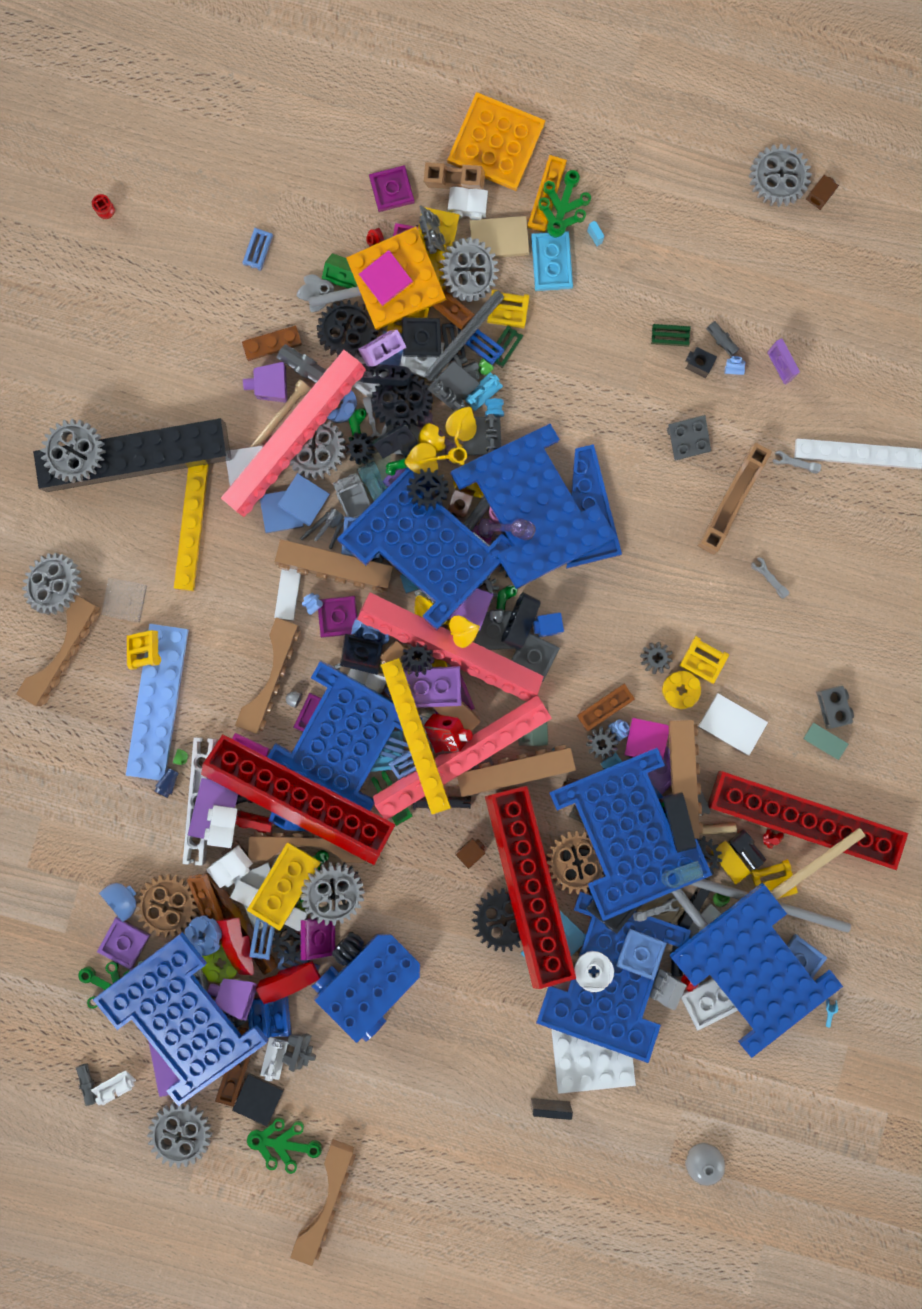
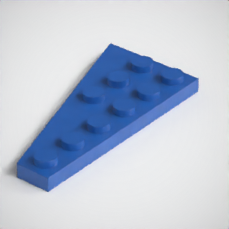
M594 444L576 448L571 495L581 512L598 504L614 531L616 538L567 563L566 569L622 555Z

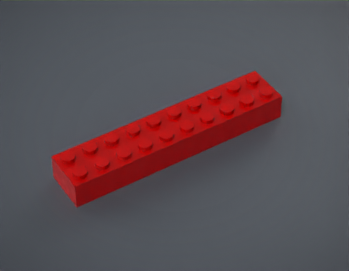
M224 734L221 735L202 766L201 775L372 865L376 864L396 825Z
M718 771L708 801V806L711 809L828 848H832L860 828L865 837L843 853L896 871L909 834L723 771Z
M524 786L485 796L532 987L543 989L574 980L576 975L528 787Z

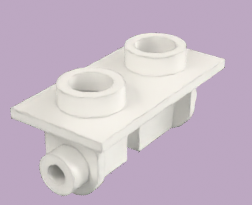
M273 1037L269 1038L260 1076L265 1077V1080L280 1079L283 1066L282 1060L287 1050L288 1041Z
M125 1070L108 1081L101 1083L91 1090L98 1096L96 1103L99 1106L101 1104L105 1105L115 1099V1092L119 1097L132 1090L136 1079Z

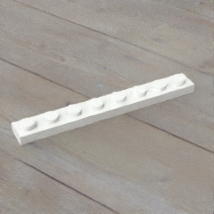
M809 439L795 440L794 459L922 469V449Z

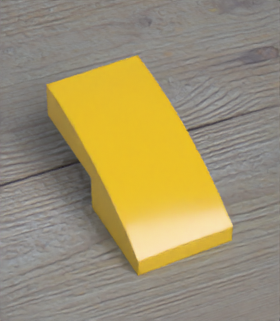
M726 840L716 848V851L722 852V854L718 855L722 862L718 863L735 885L751 874Z

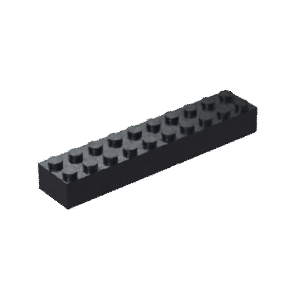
M221 418L99 439L98 441L104 442V445L100 447V449L105 450V453L100 454L104 461H98L101 468L95 467L96 474L90 472V479L83 476V482L78 481L77 478L75 483L70 482V480L67 482L62 481V477L60 479L55 478V474L49 473L50 468L44 467V464L48 461L41 459L46 453L40 450L33 451L38 488L45 492L232 460L226 422ZM89 443L83 446L84 452L89 449ZM67 445L61 446L80 458L87 460L86 456ZM62 450L57 453V459L62 457ZM79 460L74 462V469L79 466Z

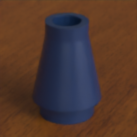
M169 768L155 785L154 792L166 798L170 794L172 795L179 773Z

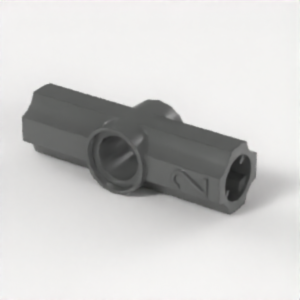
M286 344L278 353L277 359L293 368L302 377L314 381V383H317L327 371L312 358L305 354H300Z

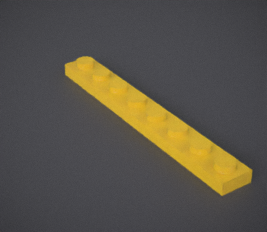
M209 464L188 468L174 589L194 591Z
M398 658L381 664L431 814L450 809L451 806L407 677L402 668L401 660Z

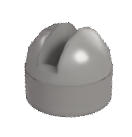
M298 692L288 693L286 696L287 704L296 708L302 694Z

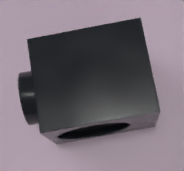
M696 347L694 352H689L685 360L688 362L685 369L706 378L717 356ZM695 359H702L704 365H698Z

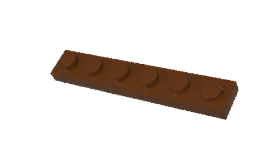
M207 873L224 918L240 919L242 935H249L251 948L254 933L252 925L246 921L240 908L234 904L229 892L223 887L220 888L210 874ZM257 938L255 953L259 952L260 938ZM265 947L263 948V954H266ZM271 954L270 960L252 958L263 975L278 967Z

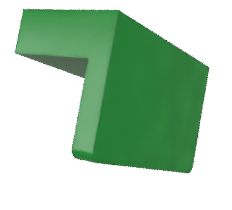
M332 253L325 261L322 279L347 289L356 287L357 283L347 259Z

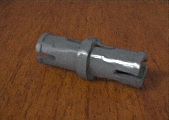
M713 321L706 328L717 341V345H721L730 357L740 350L729 337V333H725L716 321Z
M88 1063L75 1067L80 1083L78 1085L79 1089L82 1091L85 1106L93 1105L96 1103V1095L91 1091L94 1088V1080L90 1076Z

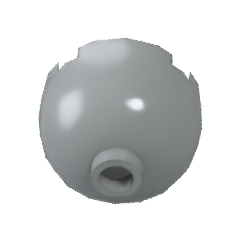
M701 1143L689 1150L685 1165L688 1174L695 1182L700 1185L710 1186L722 1179L725 1173V1161L718 1148L707 1143Z

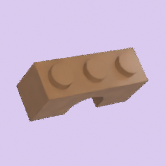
M425 162L423 182L428 188L450 189V187H463L482 190L484 188L485 171L482 166L463 165L462 168L447 167L444 163Z

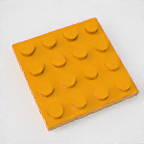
M476 92L448 156L447 163L458 168H462L463 165L482 166L485 171V179L517 191L546 120Z
M417 227L346 257L376 330L446 300ZM389 250L413 283L382 306L359 273Z

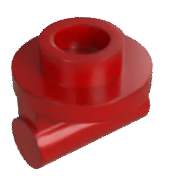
M380 228L369 230L366 237L369 247L385 240Z
M767 829L763 835L764 845H767L769 849H772L774 845H778L784 839L783 833L773 834L772 829Z

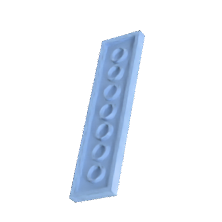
M149 624L148 631H158V654L161 657V663L156 666L146 665L142 668L126 776L160 780L167 772L189 630ZM148 652L145 653L144 658L148 657Z

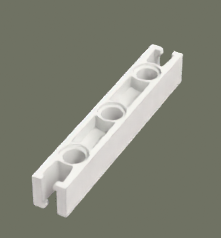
M197 737L193 740L183 864L194 862V859H190L192 849L199 850V861H195V865L206 864L207 840L200 838V844L197 845L192 841L193 836H188L187 834L201 778H206L201 775L202 767L199 765V759L201 757H208L216 745V739L208 738L207 754H201L203 738Z

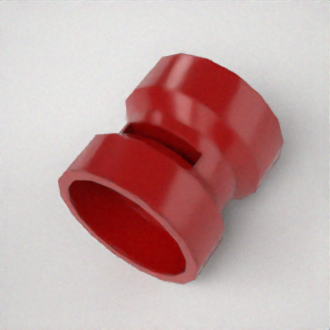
M98 194L92 199V207L100 218L110 219L114 215L115 207L106 195Z

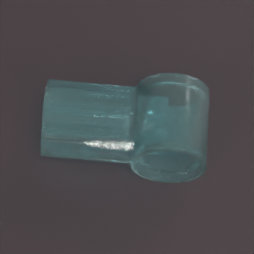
M372 461L358 468L357 471L375 501L386 490V487L381 480V474L375 462Z
M694 861L665 871L661 879L666 887L678 888L683 884L703 878V871L698 861ZM671 873L676 876L674 884H670L668 881V876Z

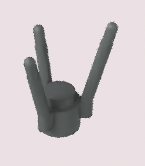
M332 508L300 539L304 540L325 521L326 524L314 540L318 541L329 526L332 528L337 526L329 545V549H332L340 529L344 525L342 522L344 516Z

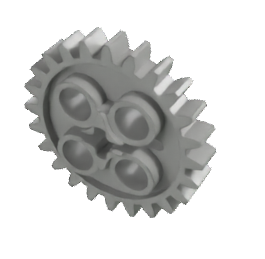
M780 144L778 149L775 145H772L771 150L766 147L763 151L764 153L759 152L758 158H755L753 161L754 165L750 167L752 171L749 174V178H752L750 185H755L753 192H759L757 198L764 197L763 203L770 200V206L774 202H777L778 207L781 206L782 202H784L785 206H788L790 201L794 204L797 198L801 199L803 193L808 189L806 186H809L811 182L808 180L812 173L808 172L811 166H805L808 159L802 160L803 153L797 155V148L790 151V145L786 149H783L782 144ZM767 164H772L774 168H769ZM786 164L792 165L793 169H789ZM767 182L773 183L774 187L768 186ZM786 183H791L793 187H788Z
M471 237L466 238V240L462 238L459 239V242H452L453 246H447L448 252L442 254L446 259L440 260V263L444 265L443 268L439 269V271L444 272L440 279L446 280L443 286H449L447 292H454L453 297H459L460 301L466 299L467 302H471L472 299L478 301L479 297L485 298V293H491L489 287H495L492 280L498 279L494 275V272L499 271V269L494 268L498 261L492 260L495 253L489 254L491 247L484 248L485 242L479 243L478 238L473 239V241ZM459 255L462 257V264L458 262ZM476 256L480 259L479 265L476 263ZM454 268H483L484 272L454 271ZM459 275L462 276V284L458 281ZM477 275H478L479 278H480V283H479V284H477V282H476V276H477Z
M71 419L70 424L68 421L63 420V426L56 423L57 429L49 428L52 434H45L48 440L41 442L46 445V448L40 449L41 452L46 453L41 459L48 461L44 464V467L50 468L49 473L55 474L57 479L62 477V481L65 482L70 480V482L75 483L76 478L78 481L83 482V476L90 479L89 473L96 474L94 468H101L98 461H104V458L100 457V454L105 453V450L100 449L104 442L98 441L102 436L95 434L97 430L91 428V425L88 423L84 424L81 420H78L76 423V420ZM72 434V440L67 442V436ZM59 442H62L65 445L73 448L77 452L83 454L87 457V460H84L79 456L73 454L72 452L68 451L67 449L61 447L59 445ZM89 443V449L84 452L83 446ZM62 450V457L57 459V453ZM79 460V466L74 469V462Z
M325 421V423L320 425L315 431L317 433L316 440L313 436L304 444L300 453L296 454L290 461L289 465H293L292 469L295 472L298 471V474L301 476L305 473L307 479L312 475L314 480L317 479L318 475L324 479V473L326 472L331 476V469L337 471L335 465H342L339 459L346 457L342 451L347 450L343 446L346 441L344 438H341L343 434L341 431L338 432L339 428L337 426L333 427L331 421L327 424ZM324 436H329L327 442H321ZM310 455L307 461H302L303 456ZM323 455H329L327 460L321 461Z
M48 553L47 558L41 556V562L34 561L35 567L29 566L31 572L25 573L28 579L23 580L27 586L23 587L22 590L27 591L23 596L28 599L26 603L30 604L32 609L42 614L50 615L52 613L57 615V610L64 612L63 606L70 608L69 601L75 602L73 596L79 595L76 589L81 588V586L77 582L81 581L82 578L77 575L81 571L76 569L78 565L73 563V560L67 556L57 553L51 555Z
M330 862L329 868H326L322 864V870L319 871L317 868H314L316 874L308 873L310 880L304 879L306 886L301 887V891L304 894L300 895L301 900H304L302 906L306 907V914L311 913L310 917L312 920L317 917L318 923L324 920L327 926L329 921H332L335 926L336 921L339 920L343 924V918L346 917L348 920H351L349 914L356 915L355 908H361L359 901H364L361 894L365 893L364 889L361 888L363 883L359 881V874L354 875L355 871L353 868L348 871L347 865L341 868L338 862L336 867H333ZM331 878H333V888H334V891H335V892H334V902H335V909H334V910H332V900H331V897H330V896H331V886H330V879H331ZM340 881H346L344 886H337ZM321 883L327 884L326 887L322 889L318 888V885ZM343 899L347 900L343 905L338 904ZM321 902H328L324 907L319 906Z
M173 1102L170 1108L165 1105L163 1111L159 1110L157 1112L158 1117L154 1116L151 1120L154 1124H150L148 1127L152 1131L148 1133L147 1137L153 1139L149 1141L148 1145H154L151 1153L158 1152L156 1159L161 1156L163 1157L162 1164L168 1160L169 1167L176 1163L177 1168H180L182 1163H184L185 1167H188L189 1161L195 1164L197 1161L196 1157L201 1159L203 1157L202 1152H207L208 1148L206 1146L211 1143V1140L207 1138L212 1136V1132L207 1130L211 1128V1124H205L209 1118L201 1117L204 1113L203 1110L199 1113L196 1112L197 1105L191 1109L190 1102L186 1107H183V1104L176 1107V1104ZM169 1119L176 1120L177 1126H172ZM188 1124H193L196 1127V1131L189 1130ZM164 1138H169L172 1141V1145L165 1144ZM182 1144H189L191 1150H185Z

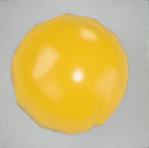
M431 423L425 424L418 435L419 444L428 443L432 445L436 453H439L445 448V436H439V428Z

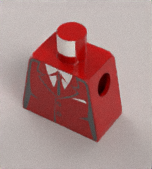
M432 714L423 725L436 755L461 751L465 744L471 741L473 736L472 731L464 729L460 719L456 717Z

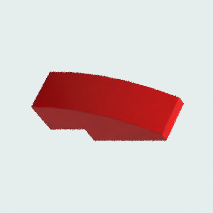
M226 918L216 921L222 932L221 945L232 966L240 975H254L253 961L249 957L251 950L249 935H242L240 919Z
M313 961L279 970L277 975L261 979L255 989L263 1004H267L300 991L319 980L321 976Z

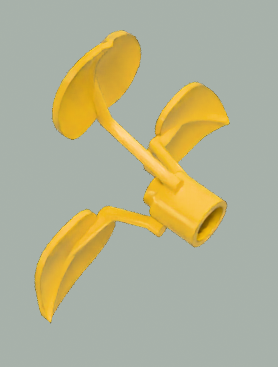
M471 407L455 411L446 421V433L449 436L455 437L454 441L457 448H452L448 455L436 457V450L432 445L420 443L410 451L405 459L407 467L417 474H420V469L427 472L428 468L434 473L438 469L436 460L449 459L452 463H459V467L463 466L467 458V452L462 448L458 439L468 441L475 436L477 430ZM453 479L454 488H456L457 484ZM477 482L466 487L476 491L474 497L480 498L483 496Z
M418 595L415 598V614L423 618V615L433 603L429 599ZM459 615L452 617L451 620L443 624L448 625L446 629L451 631L454 643L460 648L469 646L474 641L480 628L479 625ZM435 658L434 663H432V667H448L445 661Z

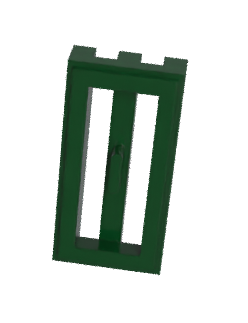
M653 324L651 344L689 347L691 326ZM656 330L678 331L685 333L656 332ZM655 336L685 338V341L655 339Z
M508 325L496 343L500 346L507 334L510 333L511 335L502 347L505 352L514 336L517 339L503 361H499L500 356L494 362L502 368L524 336L515 329H511Z

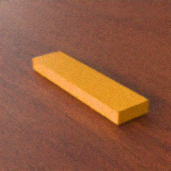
M549 155L527 228L545 233L548 220L543 211L538 208V203L541 198H548L550 201L549 208L552 211L553 203L548 194L543 191L544 184L547 181L554 182L555 192H558L567 160ZM541 203L542 206H547L546 203Z

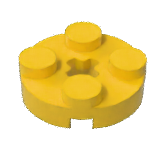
M687 671L672 673L664 680L662 685L664 699L668 705L676 709L692 707L701 695L700 681ZM684 685L686 693L680 696L676 688Z

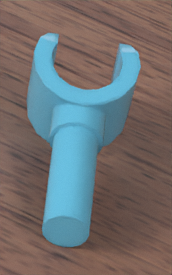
M829 999L826 1000V1010L828 1012L826 1027L828 1028L831 1027L833 1014L838 1012L837 1000H835L834 1005H829Z

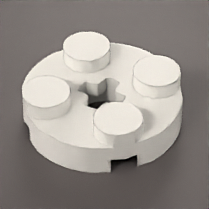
M586 952L579 956L574 966L577 982L587 991H602L613 980V965L608 957L600 952ZM592 966H596V969L599 970L595 977L588 973Z

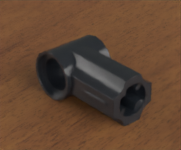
M744 829L728 841L732 848L739 855L741 854L753 870L759 868L766 861V858L754 845V840Z

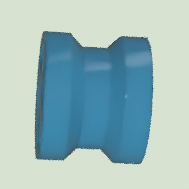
M493 398L485 400V405L487 406L486 417L488 414H495V417L504 416V411L502 410L504 405L503 399Z

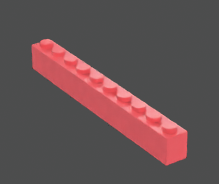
M343 350L221 499L243 517L250 513L256 502L265 495V491L271 484L276 482L280 473L289 466L294 456L300 453L304 444L314 436L319 426L325 423L329 414L338 407L343 397L363 377L366 371L365 367L356 358Z
M371 592L367 596L357 618L364 625L371 626L381 633L388 634L402 643L411 644L413 647H416L417 642L420 644V647L426 644L427 650H432V656L435 659L445 661L451 666H460V669L467 672L470 676L482 679L487 684L494 685L506 693H511L523 701H529L538 695L544 676L474 642L465 648H460L454 643L451 631L443 627L436 630L424 618Z
M537 695L473 734L471 741H468L461 751L441 754L434 758L443 785L552 719L539 696ZM417 770L373 796L375 807L384 819H389L425 797Z

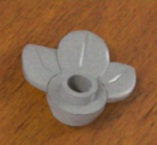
M307 275L304 277L306 285H303L298 290L297 297L309 301L308 298L334 292V287L330 281L321 280L317 275ZM324 286L328 288L325 292L321 291V288ZM326 304L311 307L310 312H317L323 309Z

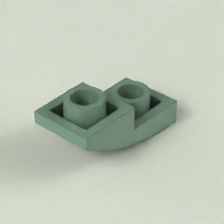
M815 723L812 724L803 738L837 760L841 758L849 745Z

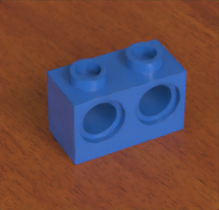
M561 613L538 616L536 621L533 622L534 633H538L539 638L562 634L564 628Z

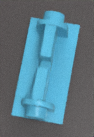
M490 372L465 399L474 411L480 408L485 403V400L490 399L503 387L495 374L493 375Z

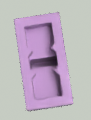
M390 330L358 350L367 366H376L406 348V345L398 330Z

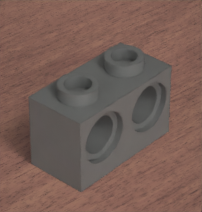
M836 686L816 692L826 729L853 723L854 712L849 707L847 701L849 700V694L847 689H844V686ZM833 692L836 693L838 697L835 703H833L830 699V696ZM838 711L843 715L841 721H837L835 717Z

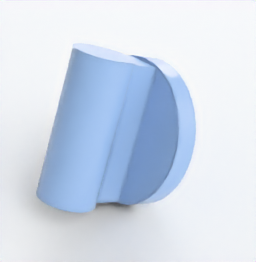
M732 356L726 361L724 373L744 375L746 362L740 356Z
M311 593L303 598L304 602L302 605L306 606L307 613L310 615L323 606L318 594L314 595Z
M621 719L608 725L611 728L612 734H617L616 740L621 741L629 735L630 727L627 722Z

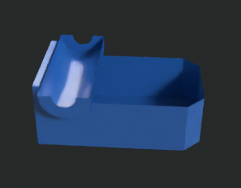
M376 934L362 948L354 960L340 972L331 965L321 978L311 986L318 993L314 997V1001L356 1043L361 1038L367 1042L385 1024L386 1020L382 1016L420 978V963L391 934Z

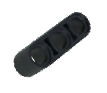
M524 592L520 594L502 635V643L517 650L522 649L539 610L540 600Z
M683 793L663 796L676 852L696 849L697 845Z

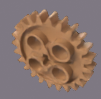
M575 831L574 836L568 832V838L560 835L562 841L554 840L557 846L549 847L553 852L546 854L551 858L550 861H547V864L551 865V868L548 869L549 872H553L551 879H557L555 885L562 884V891L568 887L570 894L573 889L576 890L577 895H579L580 889H583L586 894L587 883L604 877L602 874L603 870L589 837L586 838V832H583L581 836H579L578 831ZM572 845L575 846L577 858L582 860V863H580V869L583 874L582 880L579 877L577 866L572 865V862L575 861L571 849ZM581 845H587L589 848V853L586 856H581L579 853ZM563 850L570 852V859L567 861H562L560 858V853ZM587 864L594 866V872L591 875H587L584 872V867ZM569 869H573L576 872L573 880H568L565 877V873Z
M162 874L159 875L158 880L155 877L151 878L152 884L146 882L145 886L147 889L141 888L140 892L143 895L136 897L141 901L136 904V907L140 908L136 914L142 915L138 921L146 922L143 928L149 926V933L156 930L157 937L162 932L164 938L168 937L169 932L172 937H175L176 930L179 934L183 932V928L189 927L188 922L190 923L193 920L192 916L198 915L194 911L198 907L197 904H194L195 899L189 889V884H184L185 878L178 881V875H175L173 879H171V874H167L166 879ZM158 889L164 890V898L158 897ZM177 894L182 895L184 899L183 904L176 902L175 896ZM153 899L154 901L159 902L161 904L152 903L151 900ZM167 901L169 902L168 905L171 906V908H169L168 910L166 909V905H163ZM152 907L159 910L158 917L152 915ZM175 908H182L184 909V911L181 912L180 910ZM171 913L177 915V922H172L170 920Z

